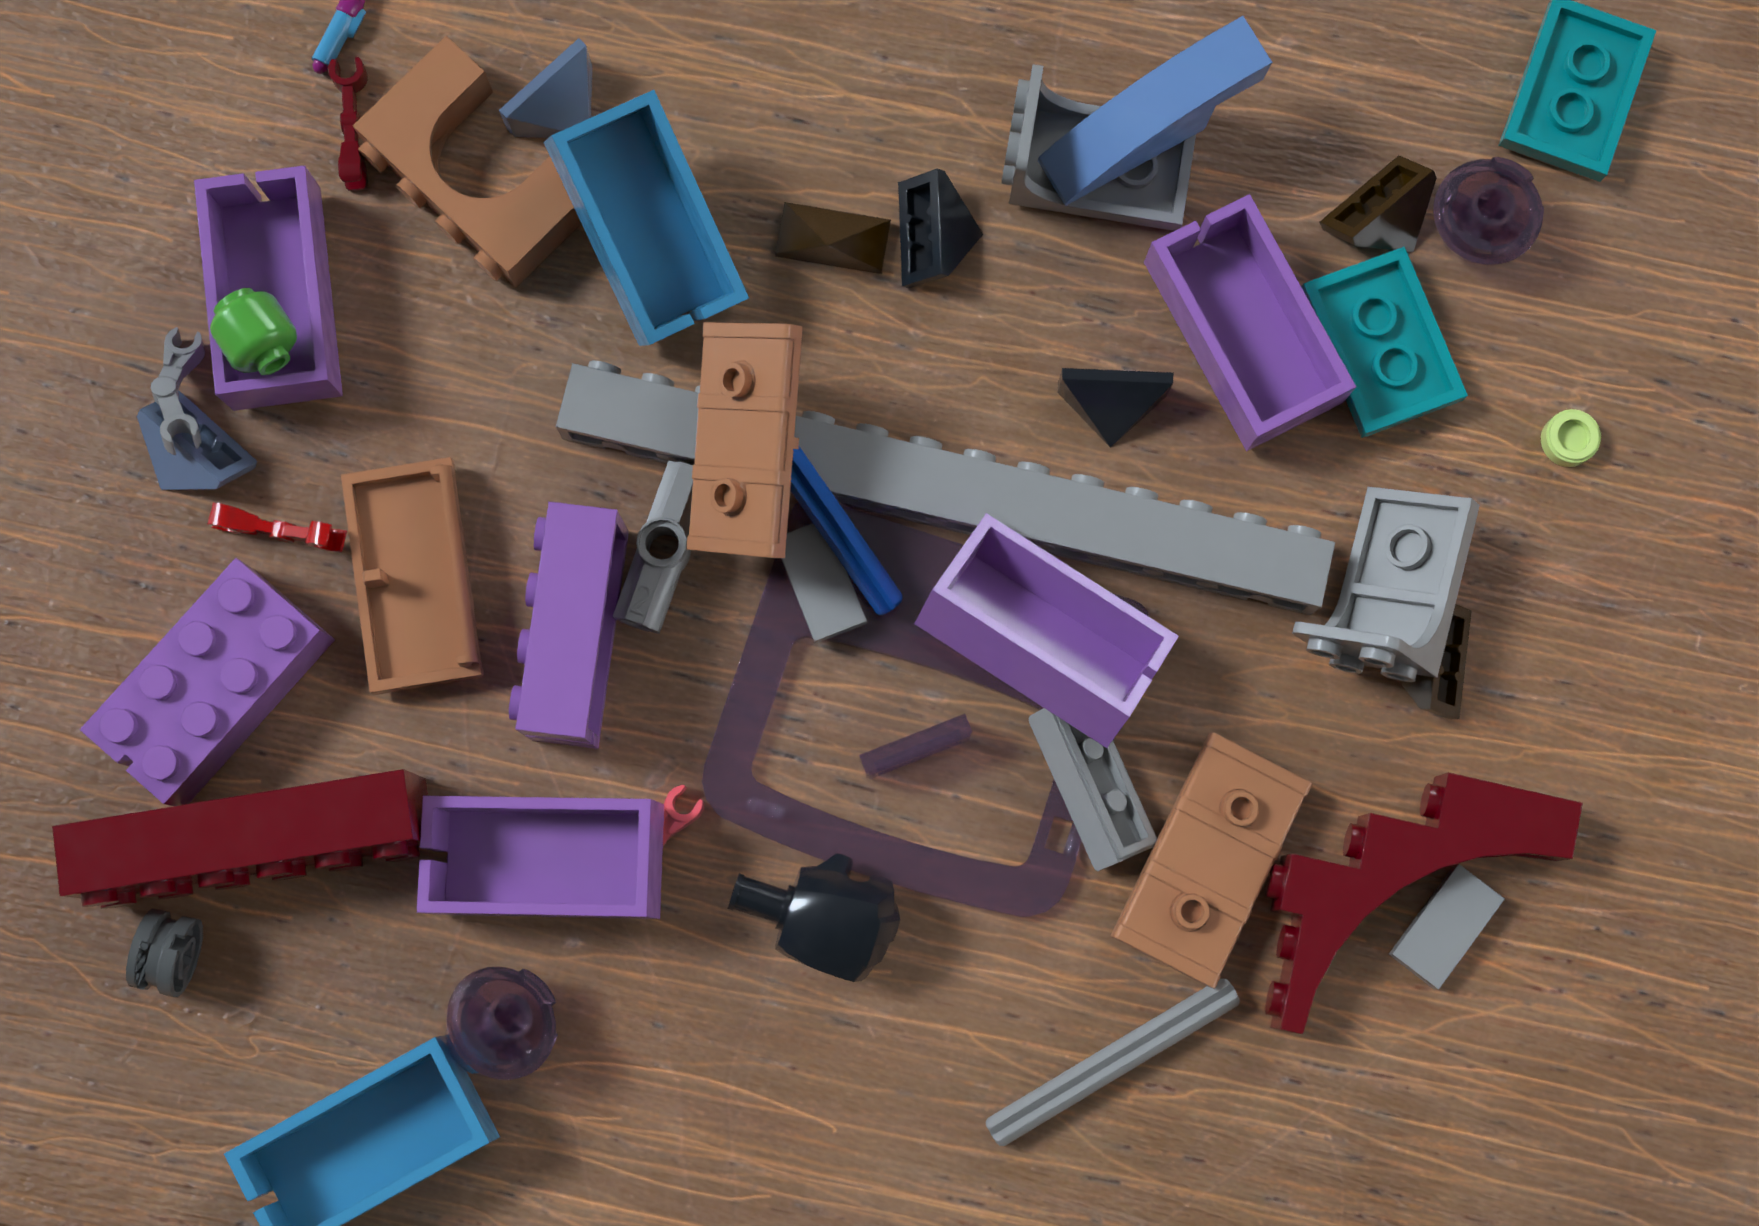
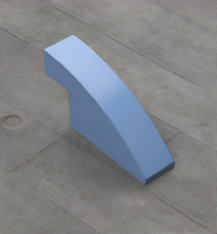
M1241 16L1175 55L1113 97L1038 157V162L1062 202L1067 206L1203 131L1216 105L1262 81L1272 61L1244 16Z

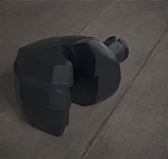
M835 853L818 866L801 867L794 885H789L787 890L745 877L744 874L739 873L727 908L775 922V929L779 930L775 950L808 967L852 982L864 980L874 966L882 962L890 942L894 941L900 923L898 906L894 902L892 881L880 875H872L868 881L864 882L850 879L853 860L846 855Z

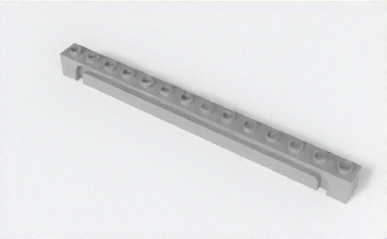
M589 361L588 367L572 363L555 427L564 440L602 449L606 447L625 451L627 455L666 464L670 460L694 465L698 420L697 401L700 386H696L695 392L676 388L674 387L675 382L657 374L643 373L641 379L621 375L619 367L602 361ZM804 411L802 417L796 416L794 437L799 438L800 448L840 505L967 535L972 534L987 513L1052 555L1243 600L1248 598L1267 602L1269 606L1312 615L1322 607L1335 542L1320 539L1321 532L1316 529L1300 525H1290L1287 531L1266 526L1267 520L1265 518L1243 512L1234 513L1233 518L1212 513V506L1195 500H1181L1179 505L1158 501L1159 495L1156 492L1139 487H1127L1125 493L1103 488L1104 481L1088 475L1074 474L1071 480L1049 475L1050 469L1048 467L1033 462H1018L1017 467L996 463L995 455L982 450L965 449L963 455L942 450V443L926 437L912 436L909 442L888 437L889 432L886 429L871 424H857L856 430L834 425L835 419L820 412Z

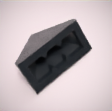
M937 168L898 182L902 287L913 288L949 276L983 235L946 172Z
M1062 368L1058 380L1057 393L1111 448L1166 398L1173 385L1174 373Z

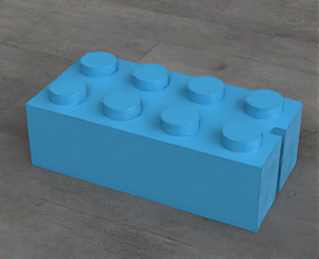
M655 90L553 134L544 141V145L639 346L651 345L695 324L694 321L706 319L749 299Z
M444 1035L434 1037L231 1149L224 1153V1156L247 1202L267 1195L274 1191L279 1200L253 1212L259 1226H342L500 1138V1135L449 1036Z

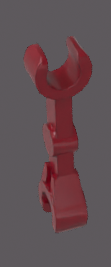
M355 57L356 72L349 78L340 77L341 69L337 59H332L328 65V74L335 87L342 92L343 112L340 113V124L344 134V142H341L338 171L339 177L345 182V187L348 191L363 190L368 186L365 159L358 150L360 147L358 134L353 127L360 119L357 111L356 93L361 91L368 81V73L359 57Z

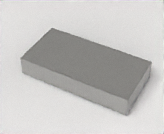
M812 523L787 533L785 558H781L814 643H819L867 624L847 571L815 525Z
M1455 864L1388 955L1431 988L1439 990L1505 898L1463 866Z

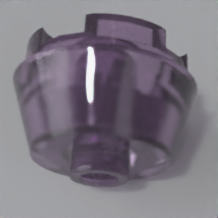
M1501 157L1470 161L1452 170L1444 178L1436 192L1433 209L1439 236L1447 250L1463 261L1486 265L1506 263L1524 254L1536 241L1542 227L1544 206H1542L1540 195L1532 183L1534 179L1532 174L1520 164Z
M487 967L469 974L453 991L447 1008L445 1039L451 1056L464 1070L481 1077L512 1080L531 1074L546 1061L558 1036L552 1008L556 1004L553 993L544 981L526 969L516 971L506 967Z

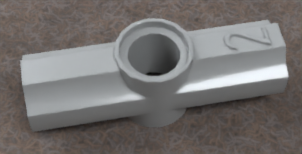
M668 460L647 522L642 526L637 535V550L613 614L615 620L647 632L660 634L681 572L688 564L691 550H687V535H689L693 465L681 461L674 462ZM671 535L678 539V549L670 558L656 559L650 555V545L657 537Z

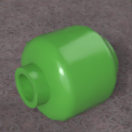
M242 288L228 294L217 303L213 310L215 316L210 324V331L213 339L235 370L243 373L259 371L261 375H270L282 369L290 361L291 357L288 353L297 341V332L295 326L272 294L264 291L254 292L251 288Z

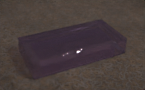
M963 714L860 754L859 761L866 778L873 779L969 741L972 730L966 715Z

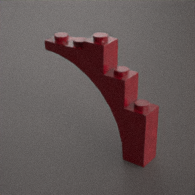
M1448 772L1434 777L1433 784L1427 783L1424 788L1420 803V815L1427 817L1425 825L1374 813L1358 816L1357 824L1350 823L1343 844V856L1350 858L1348 866L1292 853L1281 856L1280 865L1273 863L1268 874L1265 896L1273 898L1270 911L1292 916L1291 926L1285 924L1282 926L1278 938L1276 956L1277 958L1284 959L1280 981H1272L1267 993L1265 1014L1272 1016L1270 1028L1297 1034L1304 1033L1316 990L1339 948L1368 914L1401 888L1440 868L1476 858L1517 856L1548 861L1573 859L1583 803Z

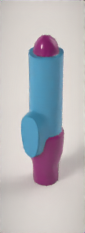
M365 0L339 1L335 9L336 12L311 58L313 60L312 68L314 72L322 74L327 71L329 62L338 57L347 37L354 38L366 15L364 10Z

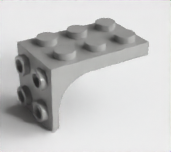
M1033 64L1030 81L1018 80L1001 182V184L1012 185L1009 204L1172 231L1180 229L1183 224L1196 134L1065 206L1039 164L1038 157L1101 106L1073 101L1051 91L1042 81L1044 66Z
M1368 487L1341 594L1332 616L1325 625L1295 622L1292 634L1308 644L1306 651L1317 656L1330 658L1329 666L1341 671L1361 674L1364 666L1380 668L1383 676L1404 682H1415L1416 674L1437 678L1480 505L1472 498Z

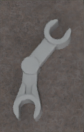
M178 327L169 331L165 337L164 366L159 377L151 383L154 401L159 404L164 418L160 426L161 438L165 449L172 455H176L172 438L178 433H189L192 435L196 449L201 444L198 424L192 416L184 414L179 401L178 389L183 378L203 360L205 349L200 332L196 333L191 346L179 348L182 340Z

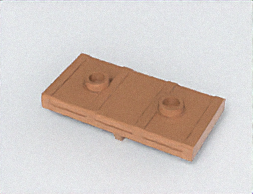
M703 322L702 337L704 339L700 393L698 394L697 401L698 420L695 460L692 468L693 487L687 550L785 558L793 449L799 448V438L794 437L803 326L780 323Z
M451 457L341 474L369 691L373 695L484 677L474 613V599L471 592L465 549L464 528L461 521L455 478V464Z
M1209 733L1110 937L1215 989L1239 934L1252 913L1251 909L1271 867L1283 848L1281 846L1302 802L1307 797L1313 784L1216 733Z

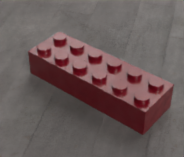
M401 769L52 826L60 897L81 898L82 907L101 906V909L137 904L136 894L140 893L141 898L158 896V899L193 895V884H198L199 888L215 887V890L249 886V875L257 874L258 879L272 878V881L307 876L306 866L315 865V869L328 868L330 872L363 867L362 857L373 855L374 860L385 859V862L419 858L423 796H428L426 778Z

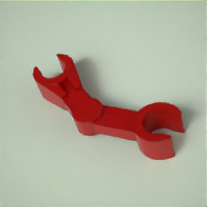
M213 503L207 523L212 525L211 528L228 533L247 535L262 533L270 535V538L288 543H294V540L304 541L306 545L335 553H342L347 535V530L332 529V524L311 521L308 528L278 520L269 522L261 520L259 516L245 510L220 503Z

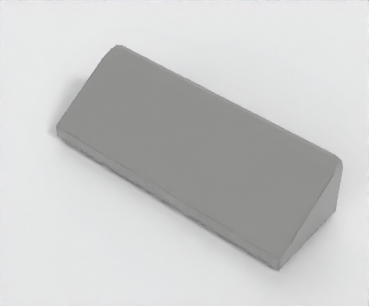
M1045 708L1030 715L1028 718L1029 724L1094 869L1100 871L1153 848L1157 837L1114 741L1112 740L1106 748Z

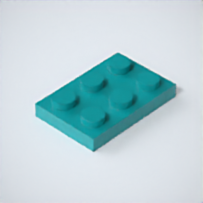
M1550 0L1498 146L1601 182L1608 174L1657 30L1572 0Z
M1405 246L1303 283L1302 289L1356 385V388L1348 396L1346 402L1361 438L1459 403L1468 396Z

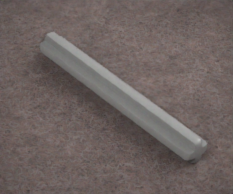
M1224 978L1219 980L1215 989L1206 986L988 1117L986 1127L994 1141L999 1146H1006L1237 1007L1240 1003L1237 992L1232 984Z

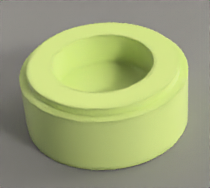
M1576 409L1564 410L1556 414L1545 424L1541 433V446L1546 456L1552 462L1564 467L1578 466L1590 459L1597 452L1601 442V432L1597 422L1589 414Z

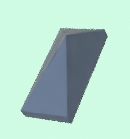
M580 38L499 109L507 130L514 137L549 138L553 134L591 118L593 66L587 46Z
M179 390V401L184 414L192 416L199 427L201 444L198 449L195 448L192 435L189 433H178L172 438L176 455L167 452L160 434V426L164 418L159 404L154 402L141 408L138 412L137 419L161 490L218 489L256 467L258 461Z

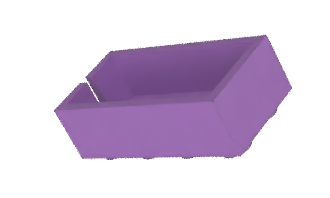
M305 165L255 172L256 183L270 200L262 202L260 193L244 173L194 180L215 395L233 411L343 396L321 188ZM251 288L254 292L264 291L272 294L295 326L297 341L288 353L291 357L290 361L275 373L261 375L259 371L243 373L235 370L212 337L210 324L215 316L213 311L215 306L221 299L236 290Z
M1250 194L1206 215L1201 227H1199L1197 221H1194L1151 243L1144 264L1246 452L1342 404L1356 388L1355 383ZM1198 239L1200 244L1194 247L1195 242Z
M548 502L547 516L538 517L534 532V550L541 551L538 573L531 572L529 574L525 597L526 606L533 607L530 629L521 630L517 649L518 663L525 664L522 686H513L509 703V719L517 720L515 730L532 741L599 748L616 620L613 618V614L620 597L629 534L624 521L616 509Z
M987 513L932 589L914 623L1106 748L1131 716L1151 683L1152 678L1179 637Z
M235 558L81 727L80 731L115 762L129 766L126 771L163 804L170 806L189 804L335 639L257 571L238 558Z
M423 796L420 848L437 852H448L447 863L434 860H419L417 913L434 915L660 919L664 804L653 799Z

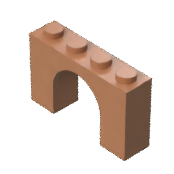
M445 36L353 125L363 142L358 150L380 173L388 167L398 176L401 181L396 184L397 188L414 206L420 209L426 203L439 215L434 221L435 224L456 245H459L463 240L470 244L478 252L473 257L474 261L489 277L497 282L503 276L517 288L582 223L550 156L518 187L496 197H470L450 188L441 179L440 156L446 140L493 93L485 71L452 40Z

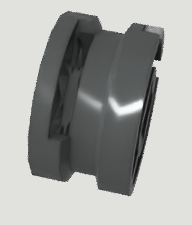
M159 909L148 911L136 930L129 950L126 966V981L128 985L142 990H148L151 986L157 987L162 995L179 997L185 991L192 978L201 952L203 940L201 920L182 916L179 920L171 919L170 912Z

